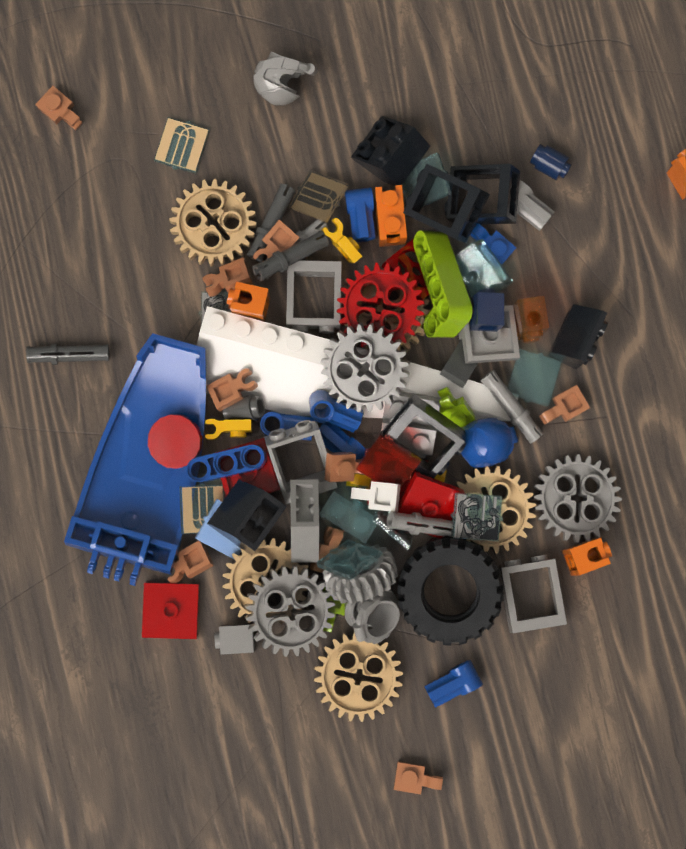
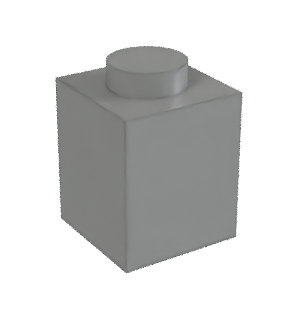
M251 624L220 626L219 632L214 634L215 649H220V655L254 653V631L250 632L248 630Z

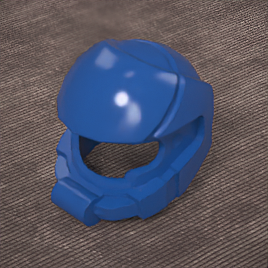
M484 418L473 421L462 428L465 430L466 446L461 454L470 466L474 468H485L501 463L509 458L508 456L513 451L514 443L518 442L515 428H509L505 422L497 418Z

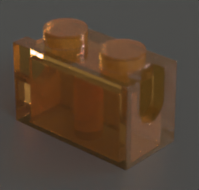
M537 296L517 299L513 307L518 340L523 339V343L537 342L539 337H542L549 329L545 297Z

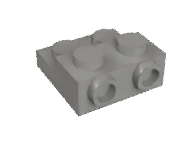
M513 305L504 306V326L497 332L470 330L469 321L458 333L459 340L463 342L465 364L512 361L520 358Z
M401 392L399 397L391 394L393 403L389 405L385 402L381 431L413 393ZM415 394L437 411L440 410L439 400L441 398ZM416 415L396 441L423 459L426 458V455L432 456L437 429Z

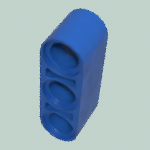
M247 445L200 456L188 463L186 467L187 475L195 482H208L261 469L266 464L267 455L261 447ZM252 450L259 451L261 455L260 462L256 465H250L247 461V454ZM230 456L234 461V466L230 471L225 472L221 469L220 462L224 457ZM203 462L207 467V473L204 477L198 478L194 474V467L196 464Z

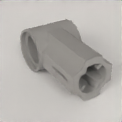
M520 180L517 214L540 231L554 214V211L535 197L532 189Z

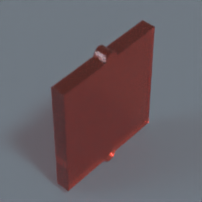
M380 434L371 448L366 449L365 456L357 465L356 470L376 482L401 484V488L406 480L411 479L413 471L421 462V458Z

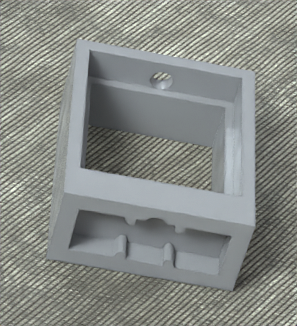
M298 261L288 266L287 328L308 333V329H319L321 334H333L335 330H340L339 320L341 314L337 313L336 310L341 308V303L337 301V298H341L342 261ZM294 276L335 277L334 319L294 318Z
M304 420L297 423L295 427L286 430L282 428L271 431L269 435L264 436L285 504L291 503L290 481L286 482L275 447L314 435L325 469L327 451L319 426L315 420ZM325 470L295 479H318L319 493L338 488L336 482L324 480Z
M318 479L290 480L291 563L319 562Z
M547 555L531 557L532 563L521 564V560L517 559L505 561V567L498 568L503 582L504 604L510 633L567 624L555 559L548 560ZM547 567L556 614L517 620L509 573Z

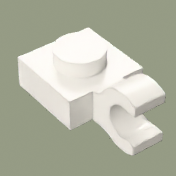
M371 481L370 489L352 488L351 499L369 500L368 509L398 512L401 484Z

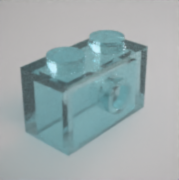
M483 239L472 242L455 256L463 281L468 286L471 297L481 289H494L495 293H500L514 282Z
M334 491L319 513L320 517L363 544H366L380 521L364 510L366 505L357 499L349 501Z

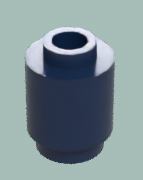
M541 144L530 161L531 164L535 165L534 169L556 181L559 177L564 179L572 165L568 163L569 156L549 145L545 147Z

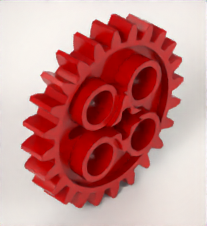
M375 263L373 271L365 265V274L363 275L355 270L354 273L357 279L355 281L349 278L346 279L350 285L349 289L340 288L346 295L345 298H337V301L344 304V307L336 311L339 314L345 315L344 318L339 320V323L351 325L357 331L360 314L370 312L372 320L368 325L364 326L365 330L368 329L371 323L374 324V331H378L384 326L383 335L387 336L389 333L394 332L393 343L401 340L407 344L405 335L409 334L415 337L416 334L412 327H421V323L416 319L417 317L425 316L424 312L418 310V307L426 305L425 301L417 300L423 294V291H414L418 282L416 280L408 282L411 275L409 272L401 276L400 266H397L392 272L389 263H386L384 270H381L380 265ZM374 285L377 288L376 295L373 298H365L363 295L365 287ZM396 289L402 290L404 292L403 299L398 303L391 302V292ZM361 301L380 305L381 301H383L387 307L404 308L405 312L397 313L384 309L379 314L375 308L361 307L357 303ZM390 316H396L399 319V325L394 330H388L385 327L386 319ZM361 342V347L365 348L367 343Z

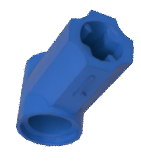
M372 188L346 190L347 214L350 215L352 238L359 243L375 240Z
M317 390L310 395L309 407L313 420L319 423L328 422L353 433L359 428L364 414L362 409L360 412H357L356 407L352 405L347 409V403L343 401L337 403V399L333 398L325 390ZM321 403L328 405L324 409L315 408L318 404Z
M268 412L261 418L260 429L264 435H269L270 431L265 428L264 422L270 417L276 418L280 423L279 429L285 430L295 427L301 421L314 420L312 417ZM312 436L300 440L311 441Z
M326 422L319 428L325 448L331 453L352 452L356 454L355 460L364 459L369 452L353 437L345 434L338 426Z
M471 660L455 666L449 670L450 673L424 686L435 708L460 694L461 696L466 695L483 685Z

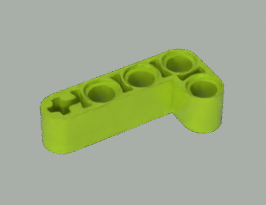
M421 230L416 232L413 246L433 304V308L424 319V332L427 337L454 338L470 321L472 317V304L447 234L441 231Z

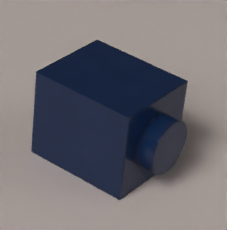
M494 289L479 290L470 299L472 304L470 330L497 332L504 326V293H495Z

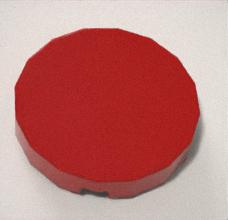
M171 414L160 418L152 425L148 434V448L151 456L157 463L166 468L178 469L187 466L192 459L199 455L202 449V435L199 427L188 417Z

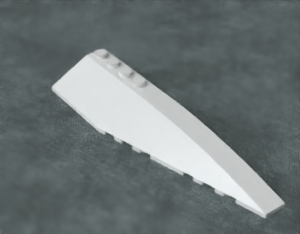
M207 306L197 346L204 347L206 351V386L229 373L235 379L241 370L248 368L253 374L246 377L245 383L248 384L251 381H255L258 387L252 391H242L243 397L251 394L261 396L266 410L297 416H311L309 397L313 392L317 390L330 392L333 388L332 384H323L329 376L320 373L328 367L320 362L323 358H329L323 352L324 349H333L329 343L330 339ZM356 347L357 351L362 355H367L370 352L369 350ZM346 352L348 357L357 361L350 352ZM381 359L378 361V368L383 372H389L391 364L388 360ZM366 362L360 370L363 373L367 370L369 371L370 364ZM411 362L408 366L403 367V370L410 372L409 377L401 378L407 385L405 388L397 387L400 392L441 398L437 391L448 387L455 399L464 397L473 411L476 420L497 418L501 421H511L506 411L484 384L468 380L462 388L440 375L441 371ZM340 364V372L343 375L350 376L353 374L352 367L349 364ZM373 374L380 383H385L384 379ZM367 380L361 382V388L364 392H374L372 382ZM335 393L331 396L337 399L339 397V394ZM513 394L515 398L518 400L519 395ZM383 401L382 410H379L376 404H373V410L368 412L366 405H363V417L383 419L385 401ZM321 403L318 404L315 408L324 409L328 405Z

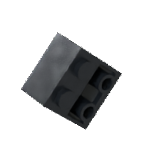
M381 116L365 139L359 143L351 158L383 182L393 186L402 185L431 146L414 126Z
M573 304L566 314L548 357L576 370L581 365H586L588 361L592 360L596 352L597 346L593 345L599 337H602L607 328L608 322L605 321L607 312Z
M238 479L207 524L252 556L287 506L266 491Z

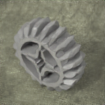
M370 544L361 547L357 545L355 548H348L345 552H338L337 557H331L330 562L325 564V570L323 571L326 591L330 592L334 600H340L341 604L349 601L351 605L358 601L363 604L365 600L370 599L373 601L374 597L383 596V591H389L391 585L396 583L395 578L398 576L396 562L391 552L387 551L386 547H380L378 544L372 547Z

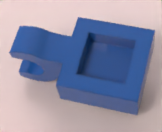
M477 223L470 235L483 246L478 253L497 269L501 267L517 248L497 230L490 236L487 230L479 223Z

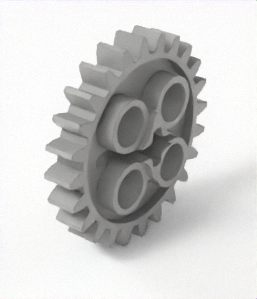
M359 323L357 331H355L349 325L347 327L348 335L340 330L337 333L340 341L331 338L329 343L333 349L325 348L323 351L329 356V358H323L320 362L328 366L320 372L322 375L329 376L323 384H332L333 388L328 394L338 393L337 403H340L343 399L347 400V409L354 403L356 404L357 412L361 411L363 405H366L368 412H371L373 404H376L377 408L382 410L383 401L391 405L393 403L391 394L399 397L401 392L397 387L405 388L407 385L401 379L410 375V372L403 370V367L410 364V361L402 360V357L407 354V350H398L402 341L399 340L393 343L394 332L389 333L387 336L383 335L384 326L378 331H374V324L371 323L368 329L365 330L363 324ZM358 342L367 343L370 348L369 354H360L356 349V344ZM346 352H350L357 361L348 357ZM379 360H388L391 364V370L389 372L381 371L378 368ZM367 362L370 364L369 371L367 370L363 373L360 369ZM340 364H349L352 367L353 374L350 376L343 375L340 372ZM373 374L384 379L385 383H380ZM365 380L372 382L374 392H364L361 388V382Z
M580 454L575 455L574 462L571 461L568 455L564 457V464L558 459L555 460L554 465L556 469L546 466L545 470L548 476L542 474L538 476L543 484L534 485V488L540 491V494L532 497V499L540 501V505L534 507V510H542L543 513L538 517V521L544 519L548 521L544 529L547 530L554 527V537L562 532L563 541H567L573 535L574 543L579 542L581 535L585 541H590V533L596 538L601 537L599 528L609 531L610 529L606 522H616V519L611 514L612 512L621 511L618 507L614 506V503L622 501V498L614 494L621 487H613L611 484L617 479L616 476L610 478L606 476L610 468L600 470V460L592 465L591 456H587L584 462H581ZM576 474L580 477L578 496L583 497V501L578 503V523L574 520L576 501L571 500V496L576 494L577 489ZM561 477L566 478L570 482V488L567 492H562L557 486V482ZM587 478L595 480L597 484V489L594 493L588 492L585 489L584 484ZM560 504L566 505L569 508L570 514L567 519H561L557 514V508ZM587 505H591L596 509L597 514L593 520H589L584 514V509Z
M294 565L290 573H288L285 566H281L280 574L271 569V578L267 579L261 575L262 586L254 583L253 587L257 590V593H248L247 595L253 600V604L245 605L246 609L252 611L251 614L245 616V619L254 622L248 627V630L250 632L258 631L254 636L256 642L264 638L262 643L264 649L272 644L273 654H276L282 648V653L285 657L289 654L290 649H292L296 656H299V648L301 647L309 653L308 644L312 642L318 647L319 643L316 638L318 636L327 638L323 629L333 627L327 622V618L335 617L334 613L328 611V608L333 607L335 603L326 600L331 595L328 591H322L325 587V582L320 581L316 584L317 574L314 573L308 578V569L304 568L300 574H298V569ZM300 588H306L308 591L307 598L302 602L296 601V591ZM272 593H279L281 596V601L276 606H269L267 602L268 597ZM290 604L295 609L314 605L312 610L293 611L291 617L286 613L266 617L267 612L287 611ZM306 615L311 616V625L306 629H301L299 627L300 619ZM282 620L285 623L284 630L278 634L273 633V623Z

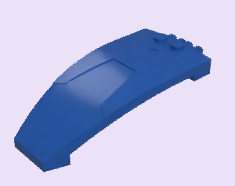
M153 333L137 354V361L112 411L89 468L74 516L71 518L64 540L67 546L92 553L87 573H94L100 555L108 557L103 570L104 578L109 579L115 560H119L114 575V580L118 582L123 577L125 564L135 565L130 576V585L136 586L142 567L171 575L184 534L182 487H196L197 482L188 477L187 466L178 469L166 468L157 463L151 456L148 448L150 429L162 417L171 414L184 415L199 427L202 435V449L205 430V348ZM202 449L197 457L202 456ZM200 463L194 467V474L197 477L199 475ZM192 488V502L196 488Z

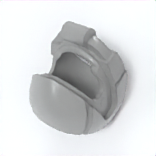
M271 51L267 60L258 62L254 70L253 82L255 89L262 98L272 105L284 106L300 97L296 95V90L288 87V81L291 78H299L300 75L305 74L314 76L317 74L318 68L312 63L306 64Z
M391 590L383 591V596H376L373 598V601L370 599L365 600L363 604L360 601L352 605L349 601L345 603V619L353 627L356 639L359 642L365 641L373 644L381 642L390 636L399 621L398 601Z

